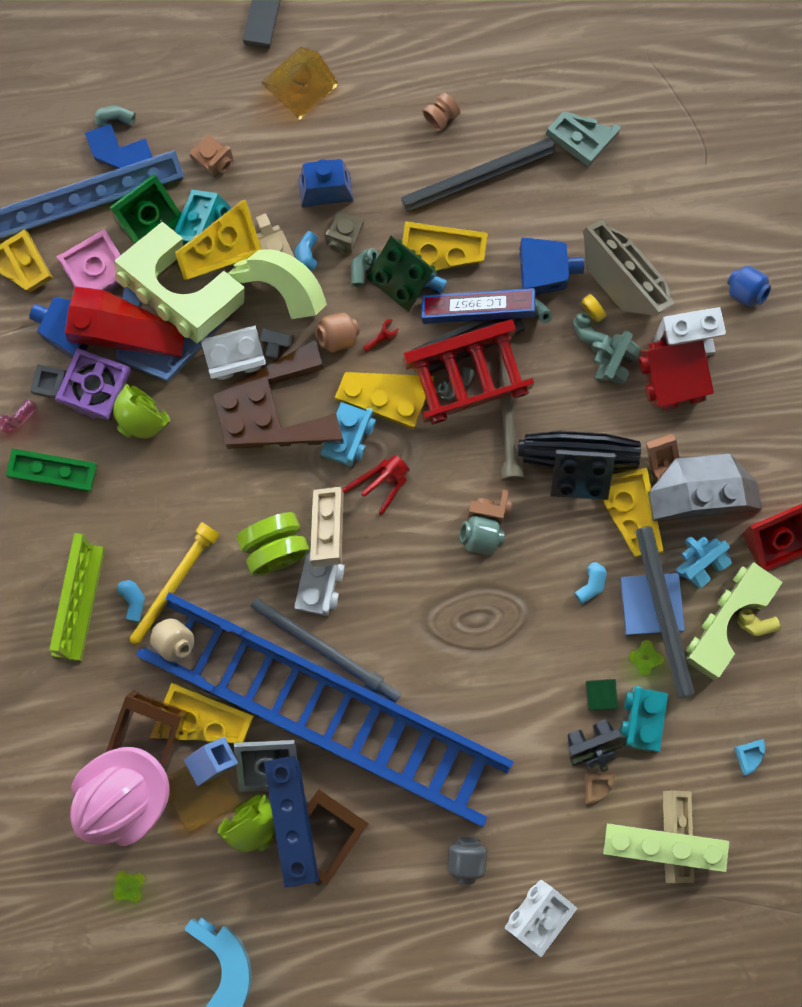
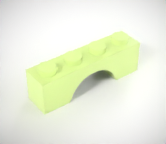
M754 562L747 568L742 566L733 578L736 584L731 592L726 589L718 600L717 604L721 607L715 615L710 613L703 622L701 628L705 631L699 639L694 637L685 649L689 653L686 657L687 663L713 681L721 676L735 655L727 639V625L735 611L744 608L762 610L769 604L783 583Z
M607 823L603 854L726 872L729 841Z

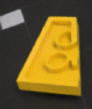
M246 200L240 201L175 252L184 280L246 260L258 250H262Z
M405 221L402 241L410 250H415L416 255H421L422 260L430 266H435V271L483 263L488 233Z
M647 467L612 474L608 500H602L635 558L641 557L635 532L637 529L647 526L653 529L659 554L664 553L658 520L652 521L648 497L651 485Z
M174 682L171 683L164 703L188 712L178 740L213 742L225 737L227 743H244L255 716ZM156 721L150 738L168 739L172 726Z

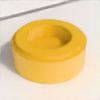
M591 294L581 300L583 308L593 321L600 322L606 317L604 309Z

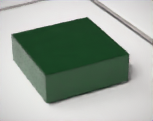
M616 679L585 682L588 711L618 709Z

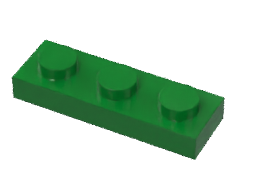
M12 448L6 476L10 479L92 493L98 465L94 462Z

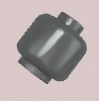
M460 837L448 849L447 871L450 875L457 878L458 883L474 884L475 879L483 877L486 873L487 849L484 845L480 844L481 841L479 839Z

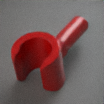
M392 319L386 320L382 325L381 332L363 346L366 352L383 340L391 341L396 338L399 328L393 332L386 330L392 324Z

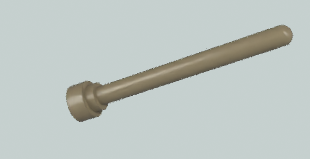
M499 350L500 388L511 385ZM511 395L501 398L506 458L501 468V480L504 482H517L524 479V468L520 465V461L517 460Z

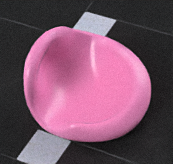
M122 747L108 751L84 766L75 776L71 786L74 798L70 809V821L74 833L78 838L92 844L115 842L120 846L134 844L144 837L161 817L169 798V780L158 760L142 749Z

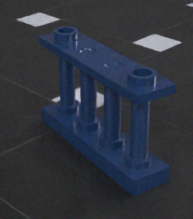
M295 756L264 761L284 887L319 882L300 761L296 760Z

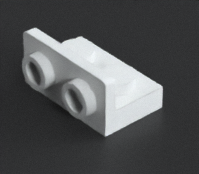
M256 325L201 340L211 379H228L234 375L233 373L243 370L246 373L255 372L261 369L262 365L266 364Z
M309 553L305 557L294 609L329 617L330 609L336 610L339 593L334 591L336 582H342L345 565L313 567L310 562Z
M540 880L528 891L527 897L520 907L510 915L505 929L542 957L578 908L553 887Z

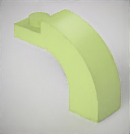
M258 250L248 259L235 263V268L227 273L239 283L262 281L274 286L284 297L291 319L315 316L327 305L321 286L312 272L296 258L280 251Z

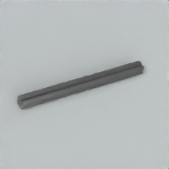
M546 138L402 196V205L406 212L412 211L551 155L555 152L554 143L550 138Z
M649 526L637 529L635 533L677 697H690L695 692L653 529Z

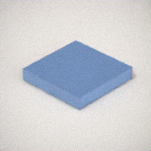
M679 573L664 574L679 632H684ZM647 576L621 577L620 586L625 636L661 633Z

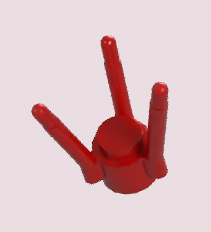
M393 455L389 460L384 459L378 466L343 487L342 490L345 494L380 472V476L361 495L366 497L384 480L390 485L395 482L394 487L379 510V514L383 515L399 489L407 482L405 475L410 470L400 457Z

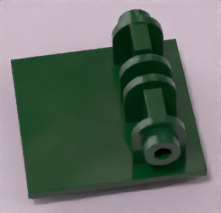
M391 235L366 278L409 312L427 282L432 281L436 277L437 272L435 271V266H430L422 260L421 255L415 254V250H410L403 244L401 239L397 240Z

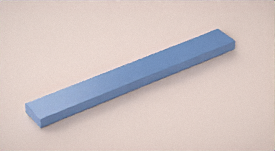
M173 150L0 208V239L17 234L22 230H29L121 199L154 174L162 185L184 178L176 151Z

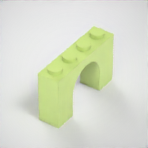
M161 222L114 261L115 278L122 287H128L133 291L142 303L149 304L154 308L163 320L170 321L175 325L184 337L191 338L194 342L199 343L244 304L245 287L223 271L198 292L176 294L166 290L160 285L157 278L162 271L177 260L175 252L183 247V238Z

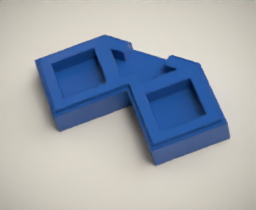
M111 124L85 133L95 161L104 165L108 164L119 169L152 158L146 138L119 147Z

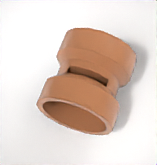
M442 93L436 98V103L428 105L422 110L425 120L438 132L446 127L448 120L455 119L461 113L457 103L447 93Z

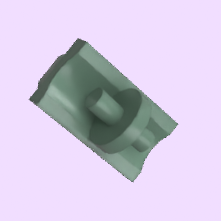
M624 331L623 335L615 334L613 339L605 336L602 343L593 342L591 350L596 354L593 361L600 365L594 379L599 382L608 380L618 385L625 383L629 370L619 364L622 358L629 362L634 361L641 350L631 340L633 334Z

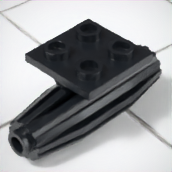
M562 430L525 434L524 440L519 439L518 457H523V463L554 469L550 492L552 497L608 500L613 472L639 469L641 443L637 440L607 433Z

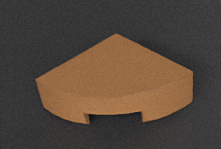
M584 774L585 804L595 803L603 799L613 787L615 774Z

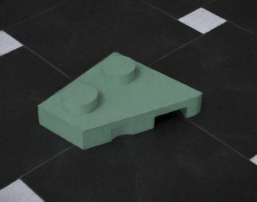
M563 111L548 127L545 135L589 167L619 134L622 127L617 124H613L612 127L596 124L597 119L582 118L576 114Z

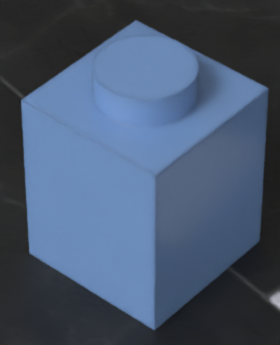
M225 737L202 746L184 759L197 787L220 777L238 764Z

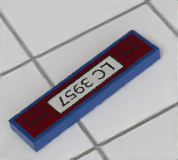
M534 288L423 296L422 300L423 324L535 317Z

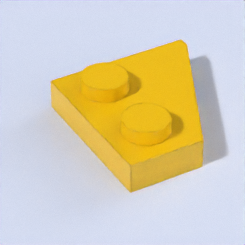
M22 230L0 244V274L31 293L53 279L26 230Z

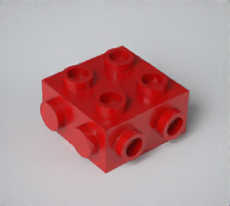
M665 340L648 343L649 349L641 350L642 357L639 358V365L642 374L647 375L648 385H645V392L648 401L652 402L653 406H662L663 411L678 408L679 402L689 400L690 404L706 401L707 395L714 394L703 340L672 346L666 344Z

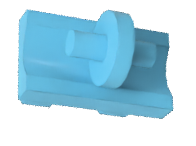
M704 536L698 541L688 537L685 540L688 549L681 554L686 561L677 567L675 571L679 573L680 577L688 579L695 587L702 588L711 579L705 571V567L711 563L714 569L720 572L732 564L726 552L730 546L725 540L720 542L716 538L709 542Z

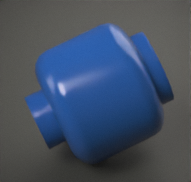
M744 266L739 271L734 270L727 282L730 285V297L747 307H754L757 304L762 305L768 298L772 288L769 285L768 276L751 266Z

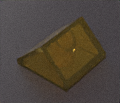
M299 47L261 81L262 85L299 120L338 85V81L319 52L304 47Z

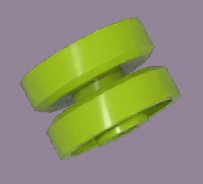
M281 513L263 519L245 528L236 536L241 552L250 553L246 559V564L251 576H261L278 571L298 562L310 553L306 538L296 535L300 530V524L295 513Z

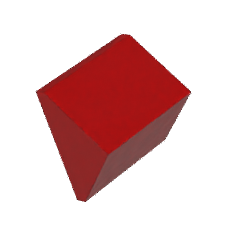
M802 504L753 524L742 533L756 564L764 570L769 571L802 556Z

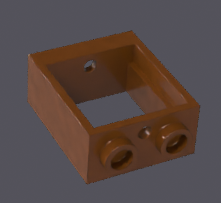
M132 691L125 697L106 752L121 748L132 715L136 712L172 726L159 762L165 772H167L188 712L147 695Z
M318 789L307 805L309 818L319 804L355 829L326 874L318 869L320 881L314 883L320 886L322 882L327 885L330 883L368 826V823Z

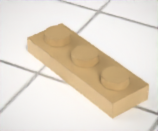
M341 487L313 490L310 562L313 567L342 564L344 493Z
M663 791L664 832L693 836L692 792ZM664 864L665 883H694V867Z

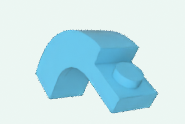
M203 917L199 921L195 918L191 919L184 930L212 949L217 955L222 968L220 985L206 1007H244L250 992L252 972L249 956L242 941L226 925L216 934L213 932L216 927Z

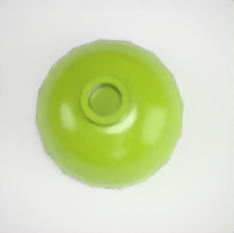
M128 384L121 389L113 406V416L119 423L116 428L127 438H130L132 435L139 439L154 437L168 425L170 417L164 409L159 413L154 405L157 402L145 392L133 385L129 387Z
M257 794L247 799L233 810L236 815L231 821L226 817L218 827V834L231 848L240 852H253L257 849L264 851L274 842L272 837L275 834L270 799L266 794H263V797Z

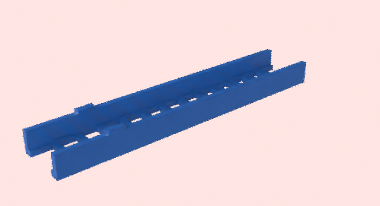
M170 592L166 597L168 601L167 607L189 617L185 626L190 631L197 621L213 629L214 632L194 671L175 662H169L161 655L147 648H144V650L139 649L136 654L137 657L481 828L484 827L487 816L467 807L468 800L486 764L508 774L514 761L265 640L226 619L214 615ZM225 630L241 638L242 641L219 686L216 687L206 682V679L201 677V674ZM247 647H250L266 655V658L246 697L228 689L227 686ZM273 660H276L291 667L292 670L272 710L254 702L253 699ZM299 672L319 682L297 723L280 715L279 712ZM325 685L345 695L323 736L305 726ZM351 698H354L370 706L371 709L351 749L331 739ZM382 712L394 718L395 721L376 760L373 761L361 755L360 752L379 713ZM407 724L422 733L403 773L400 774L386 767ZM432 738H435L449 746L429 787H426L414 781L413 777ZM460 750L474 757L475 760L454 801L439 792Z

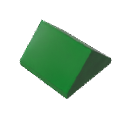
M155 174L110 207L116 223L134 244L161 222L173 229L177 226L181 216V212Z

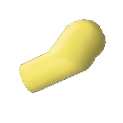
M748 608L742 609L737 617L739 626L753 636H761L781 630L777 617L760 620Z

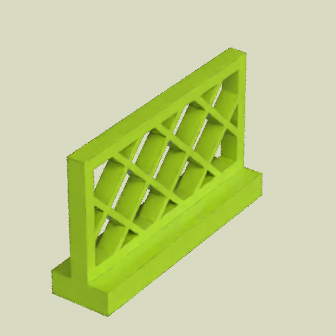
M74 533L49 650L52 651V657L82 662L105 548L93 545L83 534Z

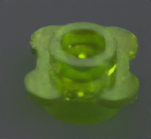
M649 640L642 641L641 647L636 651H631L628 655L629 661L635 664L642 675H649L654 666L661 665L664 661L663 655L656 652L653 648V643ZM644 655H647V656L649 657V659H648V660H644V659H643V656H644Z
M119 871L115 876L117 882L113 891L114 899L117 901L129 899L133 903L140 902L143 898L141 887L145 882L144 875L142 873L132 875L127 874L125 871ZM127 884H131L132 888L130 890L126 888Z

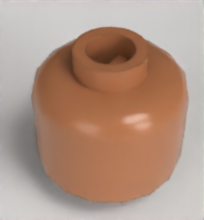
M344 312L323 317L319 322V326L316 327V338L319 345L330 352L351 348L355 345L356 336L360 333L357 321L351 319Z

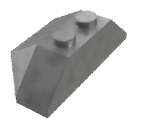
M731 454L676 458L648 492L652 521L762 510L757 481Z

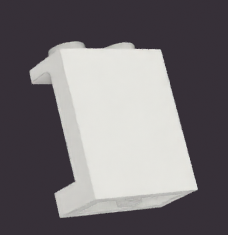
M717 307L663 317L653 340L654 342L665 340L666 344L670 346L703 340L706 356L714 355L716 350L713 338L723 337L726 334L721 309Z

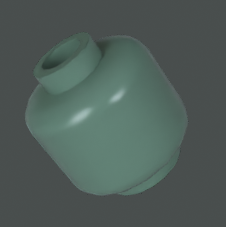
M471 516L467 522L464 521L462 523L459 539L460 543L464 544L467 552L492 555L497 547L502 546L504 531L500 530V525L496 519Z

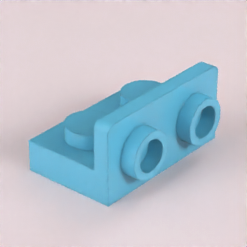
M341 402L336 415L344 443L325 442L320 454L322 457L353 468L355 461H361L366 448V445L362 444L366 434H372L376 419H373L372 409L367 408L365 411Z

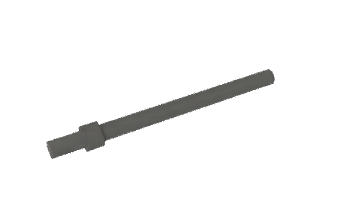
M258 597L251 604L253 609L366 683L365 687L374 693L378 691L394 703L399 700L402 693L384 682V678L376 672H369Z

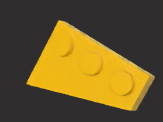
M345 372L336 393L335 401L343 402L365 411L367 408L372 409L373 415L414 430L426 397L418 375Z

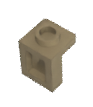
M337 211L330 230L326 231V244L336 252L344 253V251L352 253L364 225V220Z

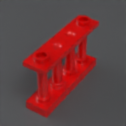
M513 319L403 353V362L406 370L413 368L418 373L430 409L423 412L422 419L424 423L431 421V424H438L448 419L447 415L512 395L513 399L529 394V390L534 385L533 378L522 381L509 343L516 331ZM493 342L500 349L511 385L495 389L482 352L484 345ZM465 351L472 355L484 391L483 394L470 398L467 396L455 358H457L456 354ZM439 359L445 364L457 402L440 406L428 369L430 366L429 362Z

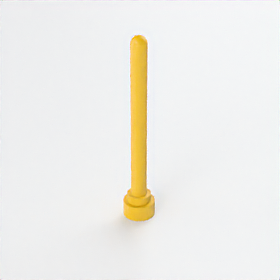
M203 522L200 523L195 531L197 533L194 537L196 541L130 636L131 644L138 645L168 603L166 600L168 593L174 594L204 548H209L211 543L215 544L220 534Z

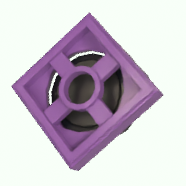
M77 348L55 400L58 403L71 407L82 416L85 414L91 419L99 417L110 421L113 415L114 402L121 389L125 386L131 368ZM88 365H92V366H90V367L84 368V369L81 370L79 373H77V372H78L80 369H82L83 367L88 366Z

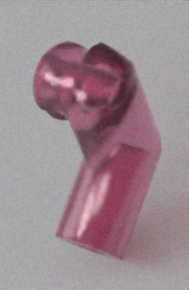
M25 399L10 417L7 414H2L0 416V429H2V432L12 433L26 422L37 409L36 404L30 399Z

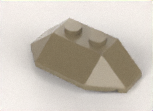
M603 219L587 226L583 230L586 269L622 311L657 315L674 304L666 280L631 239L617 229L609 227L608 223Z

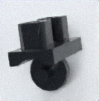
M606 719L593 725L595 738L586 741L582 730H576L567 735L569 759L572 766L586 762L588 769L598 765L602 773L608 771L607 762L616 758L615 750L622 748L620 740L622 736L619 729L614 730Z

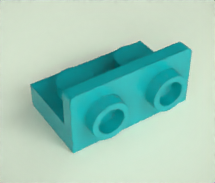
M192 189L174 232L183 238V245H185L228 212L231 206L218 193Z
M636 685L632 688L631 692L627 691L624 709L629 710L627 721H622L620 734L622 739H624L623 746L660 752L668 693L642 689L641 686Z

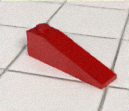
M75 287L69 304L65 329L68 342L182 358L184 336L171 322L165 321L161 317L105 290Z

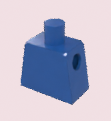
M321 159L302 165L298 179L301 207L353 201L350 173L342 159Z
M521 238L519 251L522 289L534 288L535 296L564 290L569 282V274H584V258L568 257L567 244L565 242Z
M54 297L49 308L35 304L30 311L29 319L40 323L38 333L44 341L70 358H73L77 348L87 350L89 345L70 343L65 335L71 300Z

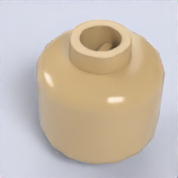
M170 618L156 624L152 630L150 643L152 648L165 660L177 662L187 657L194 646V635L180 621Z

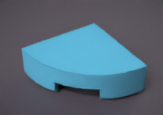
M764 739L734 747L743 776L752 773L760 765L765 753Z

